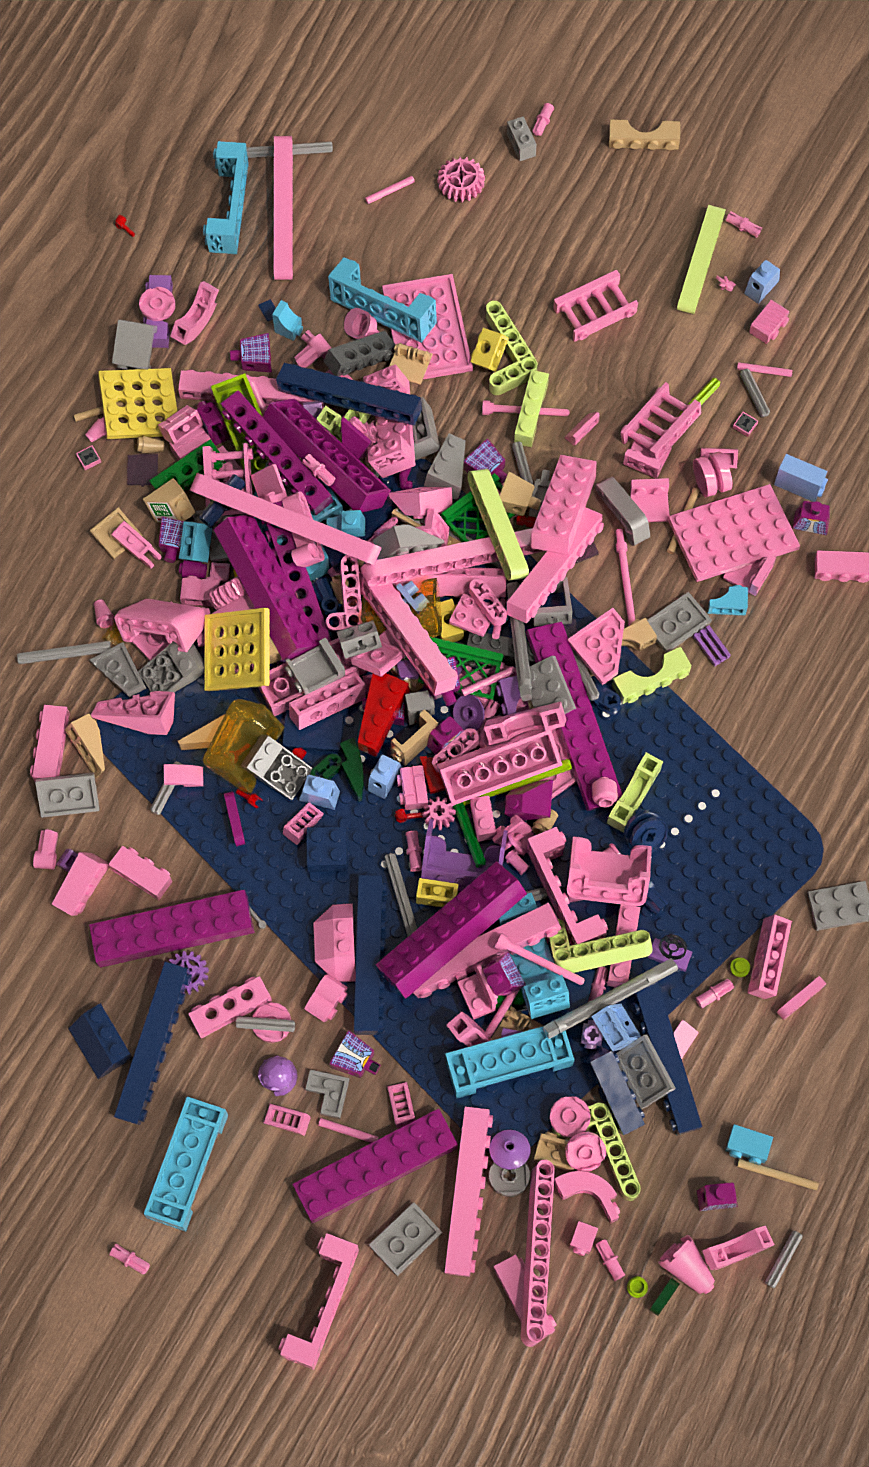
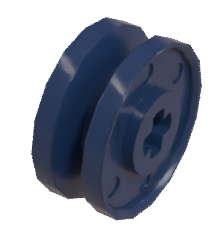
M651 810L635 814L627 822L624 829L625 840L632 848L637 845L652 846L651 853L660 848L668 836L667 824L655 811Z

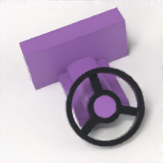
M673 934L666 935L661 940L655 938L652 945L653 951L648 958L660 963L672 958L677 964L678 969L685 972L692 952L687 950V944L684 939Z

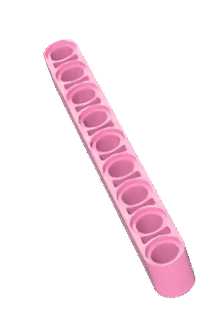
M274 136V280H292V136Z
M541 1160L532 1169L530 1179L521 1340L528 1347L538 1344L545 1335L554 1186V1166L548 1160ZM539 1168L544 1169L546 1175L541 1174ZM538 1188H542L545 1195L540 1194ZM537 1208H541L544 1215H540ZM535 1228H539L542 1231V1235H539ZM534 1248L540 1250L541 1256L535 1253ZM533 1268L540 1272V1276L534 1274ZM532 1289L539 1293V1297L533 1295ZM530 1310L536 1311L538 1317L534 1318ZM530 1330L536 1334V1339L530 1337Z

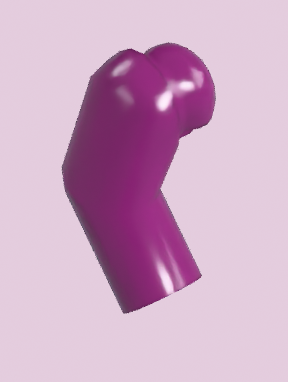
M412 467L399 473L400 488L402 490L412 489L413 483L408 481Z

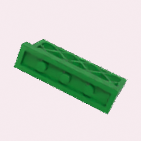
M494 473L491 476L496 488L501 492L503 485L499 482L500 478ZM472 491L441 513V518L462 543L469 541L466 538V533L476 534L475 540L489 536L488 531L479 530V523H484V521L479 518L480 511L478 506L475 507L476 501ZM469 510L476 511V518L466 517V512ZM506 512L509 520L516 515ZM455 520L463 521V528H456L452 523ZM466 522H475L476 530L466 529Z
M430 637L437 644L441 654L446 655V658L450 656L456 657L459 662L456 667L461 666L467 674L459 679L460 682L469 678L472 684H474L475 681L471 675L479 670L484 678H488L482 669L487 665L496 667L495 674L499 673L503 654ZM468 661H473L478 668L469 673L464 664ZM419 677L418 683L424 684L421 678ZM497 682L489 685L491 687L490 695L482 693L481 690L469 695L493 701ZM461 684L459 691H457L458 693H461V689H463Z

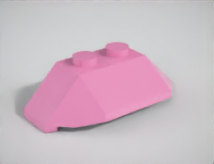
M353 904L332 905L314 922L315 963L339 982H355L356 979Z

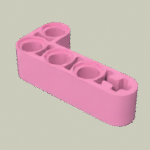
M302 492L295 493L282 500L284 508L313 519L307 500ZM292 532L297 549L292 550L291 555L297 566L309 567L325 559L320 543Z
M345 555L340 561L343 612L332 613L325 620L327 629L334 632L353 627L348 622L350 616H355L358 619L357 625L362 624L358 561L349 555ZM347 559L350 560V563L354 564L351 566L350 571L351 573L355 572V574L344 575V573L348 572V566L344 565ZM352 578L355 581V587H347L345 580ZM347 598H355L357 605L355 607L348 606ZM332 617L337 618L339 626L332 627L329 624V619Z

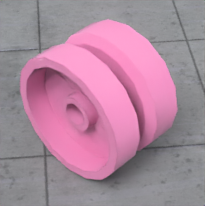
M718 451L709 454L708 459L702 456L693 460L695 479L705 498L715 495L717 490L725 492L732 489L731 472L722 452Z

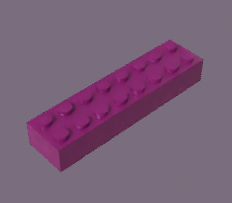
M295 398L269 403L263 416L264 420L302 461L308 454H311L320 464L325 465V469L335 477V482L328 487L333 489L353 511L361 510V512H366L383 507L391 490Z
M251 515L227 517L214 529V532L255 609H269V635L282 660L297 658L319 646L320 640L309 622V618L301 607L300 601L293 592L256 519Z
M496 861L380 960L376 966L383 976L406 999L525 897L527 893L518 879Z
M245 890L89 924L95 960L100 968L255 933L248 896Z
M437 1109L293 1183V1186L311 1223L314 1224L458 1149V1144L440 1109Z

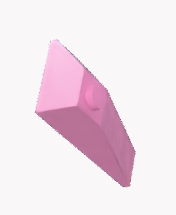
M154 691L150 692L148 696L140 697L138 694L133 695L132 699L127 700L116 698L100 701L95 706L91 716L98 720L147 734L167 735L174 721L175 694L174 692Z

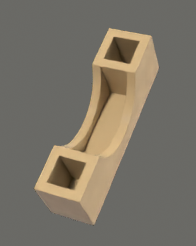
M610 120V148L679 149L680 122L662 121L659 128L652 132H639L631 127L628 120Z
M646 618L633 621L630 626L623 630L622 646H630L640 652L656 643L657 635ZM586 666V668H587V670H588L590 676H591V677L594 676V674H593V673L590 671V669Z

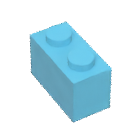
M184 521L179 559L208 562L212 528L202 523Z
M734 1124L731 1128L725 1151L729 1152V1155L734 1158L740 1159L742 1156L748 1158L751 1163L757 1165L764 1164L767 1161L773 1137Z

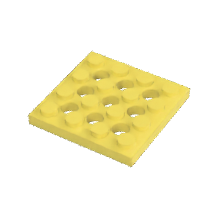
M171 368L99 371L98 378L107 439L138 438L142 436L163 437L158 427V424L161 422L157 421L155 417L162 416L164 421H166L167 418L177 412ZM137 384L140 385L142 389L135 390L132 388V386ZM157 384L160 388L155 390L150 385ZM120 385L123 387V390L117 391L114 389V386ZM140 400L144 405L137 406L134 402ZM160 400L162 404L157 406L152 401ZM122 401L126 406L119 407L116 402ZM124 417L128 422L121 423L118 419ZM137 417H144L146 422H139Z
M259 608L205 615V691L269 686V609ZM253 625V626H254V630H253V632H252V634H251V633H250V627ZM238 626L239 632L235 635V628ZM223 628L224 634L221 637L220 630ZM253 644V645H254V650H253V652L251 653V652H250V646ZM238 645L239 651L235 654V647ZM223 647L224 653L221 656L220 649ZM253 663L254 669L250 672V665ZM238 664L239 670L235 673V667ZM223 666L224 672L221 675L220 668Z

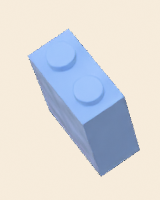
M786 454L778 470L774 485L815 502L817 497H821L828 481L825 478L827 471Z

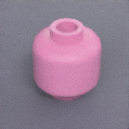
M601 777L592 784L594 803L600 807H610L617 801L618 792L615 781L608 777Z

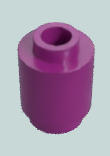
M184 560L183 563H180L179 574H182V578L196 576L198 579H205L207 564H203L200 561Z

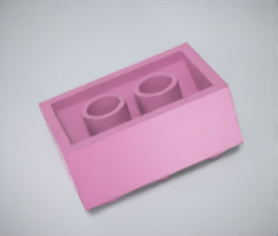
M418 487L389 493V497L406 516H413V519L426 517L427 509H435L441 515L443 511L453 505L452 487Z

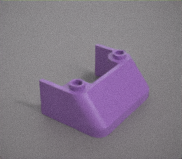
M430 819L425 839L422 879L458 884V891H462L496 861L503 866L508 831L504 830L501 846L493 845L486 849L484 855L486 865L477 868L472 855L446 851L445 840L438 836H432L434 819Z

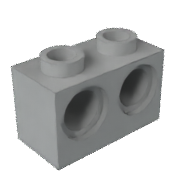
M524 116L508 121L507 135L519 161L535 157L537 144Z
M373 620L337 631L345 659L382 647Z
M428 690L405 694L409 725L419 724V714L423 710H426L431 716L435 714L433 696L429 697Z

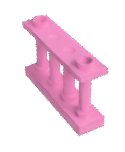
M617 270L554 299L553 309L556 314L565 312L575 328L573 330L574 342L579 339L584 340L590 334L625 317L629 318L637 312V300L628 303L618 287L620 274ZM608 289L613 291L622 305L621 308L615 311L612 310L602 292ZM596 297L606 315L597 318L586 300ZM577 304L581 305L591 322L582 326L571 307Z
M665 382L662 387L656 390L654 396L629 424L622 428L620 432L622 443L626 444L632 438L650 449V457L660 461L701 414V403L694 400L691 404H684L669 395V384ZM665 400L682 410L683 413L679 417H674L659 408V406ZM652 413H655L672 425L668 430H663L647 419ZM641 426H644L661 436V438L653 443L636 433V431Z
M247 443L243 444L244 451L216 453L210 446L203 447L204 476L216 481L222 478H230L232 474L238 477H245L246 488H243L241 491L253 495L251 478L253 449ZM244 458L245 469L214 470V462H217V460ZM206 497L207 507L210 503V499ZM232 508L229 511H225L222 516L246 513Z

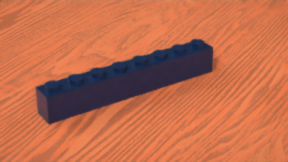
M284 363L276 378L278 391L414 426L422 411L421 397L414 394L410 395L398 390L386 389L381 386L335 376L330 373H323L295 364Z
M359 875L355 1035H379V1029H383V1017H379V1010H383V998H380V990H384V978H380V970L376 966L382 960L381 951H385V939H381V932H385V920H382V913H386V901H382V894H386V882H383L382 875Z
M164 962L114 1115L115 1118L141 1125V1122L146 1120L148 1110L145 1109L147 1103L152 1101L154 1095L152 1088L154 1082L157 1083L160 1077L158 1069L160 1063L165 1061L167 1055L165 1048L167 1044H170L173 1037L171 1029L173 1024L176 1025L179 1013L177 1011L179 1005H183L186 994L183 992L185 986H189L192 978L188 968Z
M657 981L633 994L636 1002L633 1003L636 1015L639 1014L641 1019L639 1026L642 1034L648 1035L676 1088L664 1096L663 1105L665 1111L669 1112L671 1120H669L670 1128L678 1136L701 1129L702 1123Z

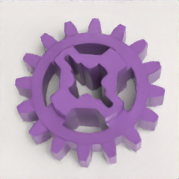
M183 951V956L181 957L175 954L176 960L170 959V963L179 965L182 962L180 966L185 968L187 966L190 974H192L190 984L185 986L184 992L186 990L189 995H191L193 989L199 992L198 986L204 987L203 980H208V976L204 974L209 972V969L204 967L207 964L206 961H201V955L194 957L193 951H191L190 955ZM190 961L195 962L199 967L191 965Z

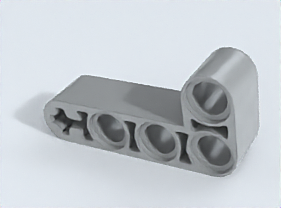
M610 477L595 485L600 498L624 525L627 539L632 546L650 538L647 517L614 477Z

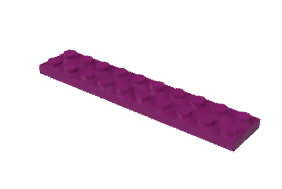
M557 622L528 629L526 635L535 662L538 663L552 655L556 657L576 706V709L565 714V726L560 727L559 731L586 810L601 808L598 804L594 803L592 798V784L601 777H608L615 781L617 784L618 801L622 797V792L572 648L568 642L563 623Z

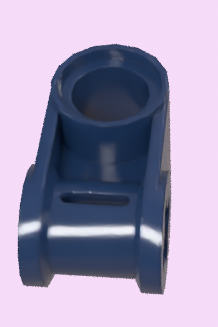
M594 681L599 692V698L590 700L591 705L608 715L617 714L620 710V696L601 683Z

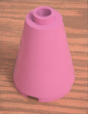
M686 1235L680 1239L682 1243L677 1245L674 1243L661 1256V1261L658 1263L698 1294H707L714 1288L713 1283L715 1280L693 1239Z

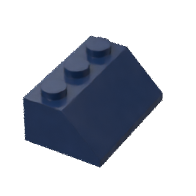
M101 1003L83 1013L68 1028L98 1080L133 1059Z

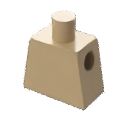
M511 472L508 473L500 493L505 511L523 516L527 506L538 510L542 500L532 496L535 488L534 485Z

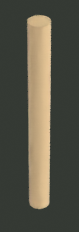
M137 400L134 403L137 404L141 403L142 401ZM122 401L116 402L119 407L126 406ZM103 407L75 414V421L103 414Z
M698 488L692 489L684 511L693 509L700 492ZM675 534L667 549V552L670 554H674L678 545Z
M739 1159L737 1164L739 1168L816 1191L819 1185L818 1182Z

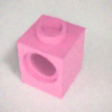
M579 1221L570 1244V1248L573 1249L572 1252L584 1256L585 1253L589 1255L598 1228Z

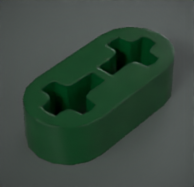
M337 754L328 755L312 769L310 775L316 776V773L321 774L325 771L322 774L323 778L330 780L342 768L340 756ZM329 761H337L336 767L332 765L329 769H327L330 766Z
M671 1278L650 1308V1311L659 1316L680 1283Z

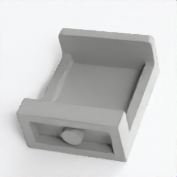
M118 320L112 363L117 364V368L128 369V366L135 367V370L151 369L150 358L154 333H157V326Z
M326 638L319 641V646L290 661L289 658L285 660L286 667L284 668L289 677L293 676L296 681L294 685L299 693L302 692L304 696L345 676V668Z

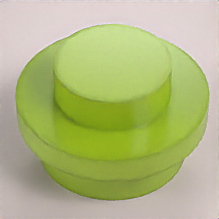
M744 958L734 959L730 965L731 973L739 978L747 976L750 971L749 962Z
M633 1277L629 1280L627 1291L632 1297L641 1298L647 1293L648 1285L643 1278Z

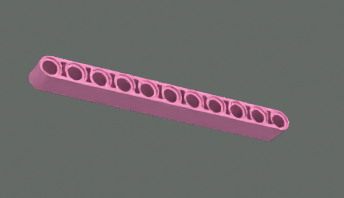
M196 473L190 491L371 565H375L381 547L202 474Z
M532 529L514 532L524 556L545 551L532 548ZM488 537L376 560L375 565L365 563L361 567V572L369 587H377L496 562L499 559L492 541Z

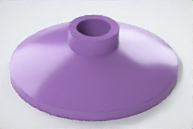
M474 695L459 697L453 708L454 720L463 730L472 728L477 731L480 729L485 716L481 701Z
M504 1130L493 1137L489 1148L490 1156L493 1162L503 1169H517L527 1162L530 1156V1144L522 1133L515 1130ZM511 1144L514 1146V1148L512 1150H508L506 1146Z

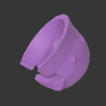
M278 1055L264 1060L257 1074L263 1087L274 1091L275 1096H282L290 1092L296 1085L298 1078L297 1069L294 1064L287 1058Z

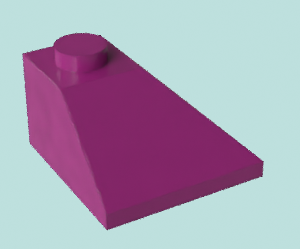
M343 417L340 427L341 443L355 457L362 461L368 454V447L371 446L372 441Z
M553 780L536 781L511 790L506 795L505 815L510 818L518 815L523 821L550 818Z

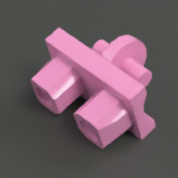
M518 815L510 819L511 824L509 826L498 827L496 835L492 838L495 843L501 846L504 830L508 831L505 851L512 845L516 848L521 847L520 840L532 831L531 827Z

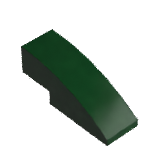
M353 737L340 743V750L346 760L341 763V766L358 802H360L363 798L364 774L359 748Z

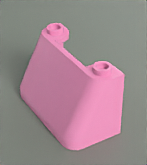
M144 599L119 610L114 618L125 642H132L140 631L165 635L168 643L174 641L179 645L178 651L187 652L205 628L206 614L200 607Z
M573 837L567 893L570 897L630 906H640L646 902L650 881L652 846H634L629 856L591 851L592 846L588 839Z

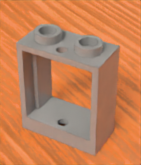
M567 577L557 584L553 592L564 593L565 606L538 608L535 617H533L534 626H545L557 622L572 624V606Z

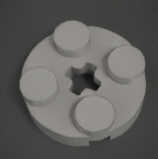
M493 1163L489 1170V1181L496 1193L505 1197H514L525 1191L530 1180V1171L526 1163L520 1168L511 1170V1173L515 1174V1178H512V1181H508L503 1176L507 1174V1169H503Z

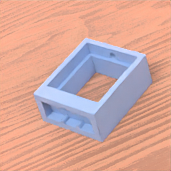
M621 1003L609 1005L591 1016L612 1051L621 1050L641 1037Z

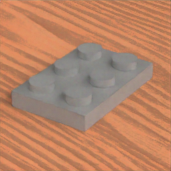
M687 592L647 621L657 635L656 642L665 653H668L710 624L712 620L692 595Z
M552 655L529 667L532 684L531 702L534 708L561 701L565 714L576 709L555 656Z
M94 773L40 778L35 781L41 818L100 810Z
M866 881L808 891L807 893L816 931L869 921V893Z
M648 1035L641 1036L616 1053L620 1060V1063H618L619 1068L627 1075V1083L634 1091L641 1109L648 1107L676 1089Z
M414 1202L372 1241L369 1247L398 1276L442 1234V1231Z

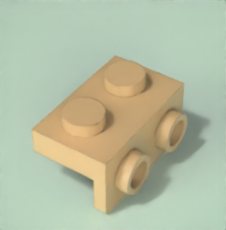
M550 1132L541 1133L534 1161L548 1160L554 1167L573 1172L574 1168L569 1165L565 1157V1147L571 1138L563 1140Z

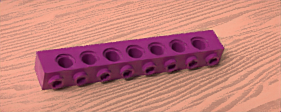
M239 390L221 403L224 417L234 422L233 426L238 433L243 432L247 443L257 448V454L261 459L265 458L269 462L268 466L276 464L282 483L292 488V494L298 492L304 494L310 512L312 511L317 515L333 503L331 494ZM241 412L245 413V414H244L243 416H241V417H238V416H237V415H238L239 413H241ZM252 425L256 426L253 430L248 429ZM264 438L268 439L265 443L260 442ZM275 451L280 452L277 456L271 455ZM285 465H291L289 469H283ZM297 478H303L301 482H294ZM309 491H314V492H315V493H314L313 495H311V496H307V495H306V493L309 492Z
M282 501L273 503L283 507ZM261 520L262 524L266 523L268 531H265L268 542L272 541L274 548L271 550L275 558L278 559L293 592L296 593L302 590L306 593L305 598L298 600L303 609L309 608L312 611V615L308 618L311 625L318 628L317 635L319 640L326 638L328 642H331L306 567L297 566L294 561L289 564L283 561L284 556L291 555L292 550L297 549L292 532L280 527L274 528L270 523ZM281 537L286 538L288 541L284 546L277 543V540ZM291 573H297L300 579L292 581L289 576Z

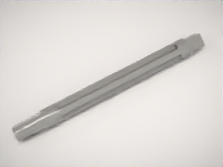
M518 582L506 585L508 600L518 589ZM510 616L518 688L522 701L532 700V684L524 622Z
M670 958L543 1026V1031L548 1039L588 1019L603 1008L614 1005L678 971V966Z

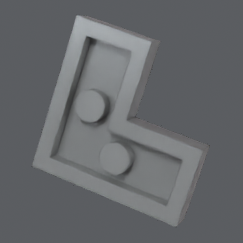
M310 1070L305 1090L325 1095L320 1112L321 1115L341 1119L350 1079Z

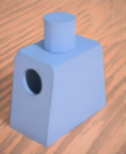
M765 260L751 275L744 294L759 304L779 282L780 269Z
M381 755L369 777L368 791L385 799L396 781L397 775L400 773L402 768L400 763L385 755Z
M307 775L299 801L310 802L314 805L335 810L340 790L332 780Z

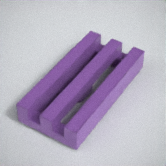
M710 625L693 635V638L714 667L731 656ZM701 636H703V638L706 640L710 648L719 658L718 660L715 659V657L710 652L708 647L702 641V639L700 638ZM714 643H715V644L717 645V647L720 649V651L722 652V654H721V653L719 652V650L716 648V646L714 645Z

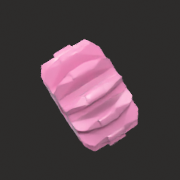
M436 797V802L430 799L429 805H424L425 812H423V817L426 818V824H429L430 819H434L433 829L438 825V829L442 830V825L448 828L450 826L449 822H454L453 815L456 814V810L452 809L453 805L451 803L447 804V798L440 801V798ZM437 811H441L442 816H438Z

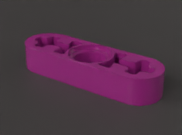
M234 792L224 793L235 845H245Z

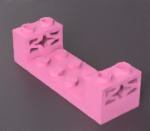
M396 364L363 377V381L367 384L410 394L409 380ZM375 416L377 444L368 447V462L382 478L414 467L413 426Z
M554 827L528 838V855L543 887L547 890V895L558 919L565 923L570 944L576 945L605 938L608 927L605 920L600 919L599 915L576 924L578 921L577 916L573 910L570 911L567 905L569 904L568 897L559 888L561 886L560 880L551 871L553 869L551 860L563 855L566 842L563 832H559L557 827Z
M327 1233L325 1238L321 1237L318 1243L319 1255L321 1259L341 1267L337 1266L333 1275L335 1283L333 1287L329 1286L325 1296L327 1304L325 1307H321L318 1314L319 1325L318 1327L314 1326L310 1335L312 1343L288 1334L287 1338H282L278 1349L284 1359L313 1370L315 1369L359 1252L358 1245Z

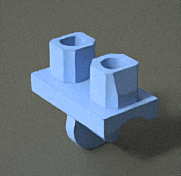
M412 580L404 586L399 583L396 588L405 597L403 601L409 607L412 606L421 617L425 613L422 609L426 607L429 601L422 593L415 599L411 597L419 590Z

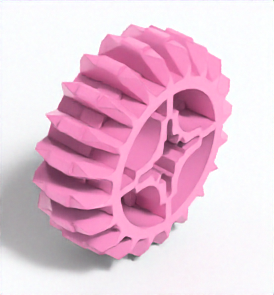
M459 156L458 160L452 158L451 162L447 160L445 165L441 166L437 182L443 196L447 195L448 199L453 197L455 202L461 199L463 203L464 199L470 201L471 197L476 198L477 194L481 193L484 187L485 176L483 168H480L479 163L475 164L474 159L468 161V157L464 160Z
M236 576L209 592L208 598L215 609H220L247 594L239 577Z

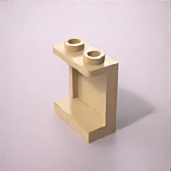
M426 710L419 714L420 729L403 745L395 738L391 740L393 759L405 766L427 746L430 732L438 726V722Z

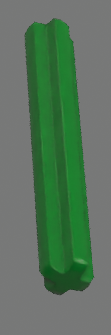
M463 802L453 805L476 867L485 866L486 860Z

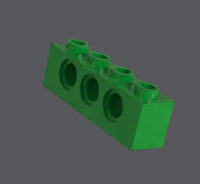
M208 440L149 480L155 490L173 478L184 491L190 490L196 473L204 475V465H201L203 461V447L210 446L213 451L220 453L212 440ZM217 460V462H214V470L221 469L226 461ZM192 470L190 475H185L188 471Z

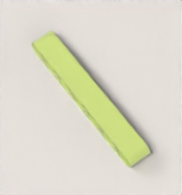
M708 205L677 310L695 314L726 209Z
M488 469L469 471L468 483L507 580L526 578L529 574L528 565L490 471Z

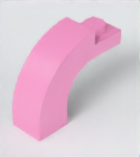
M205 281L201 282L190 310L185 316L175 321L170 337L184 345L193 341L210 320L217 305L215 299L219 289Z
M463 1012L459 1013L447 1024L454 1036L468 1047L492 1041L485 1031Z
M575 1171L554 1179V1184L562 1200L579 1193L590 1194L600 1202L610 1224L618 1220L619 1208L615 1202H611L612 1199L616 1198L617 1194L612 1186L600 1176L590 1172Z
M762 1226L728 1242L707 1248L702 1252L710 1270H718L773 1246L774 1243L766 1226Z

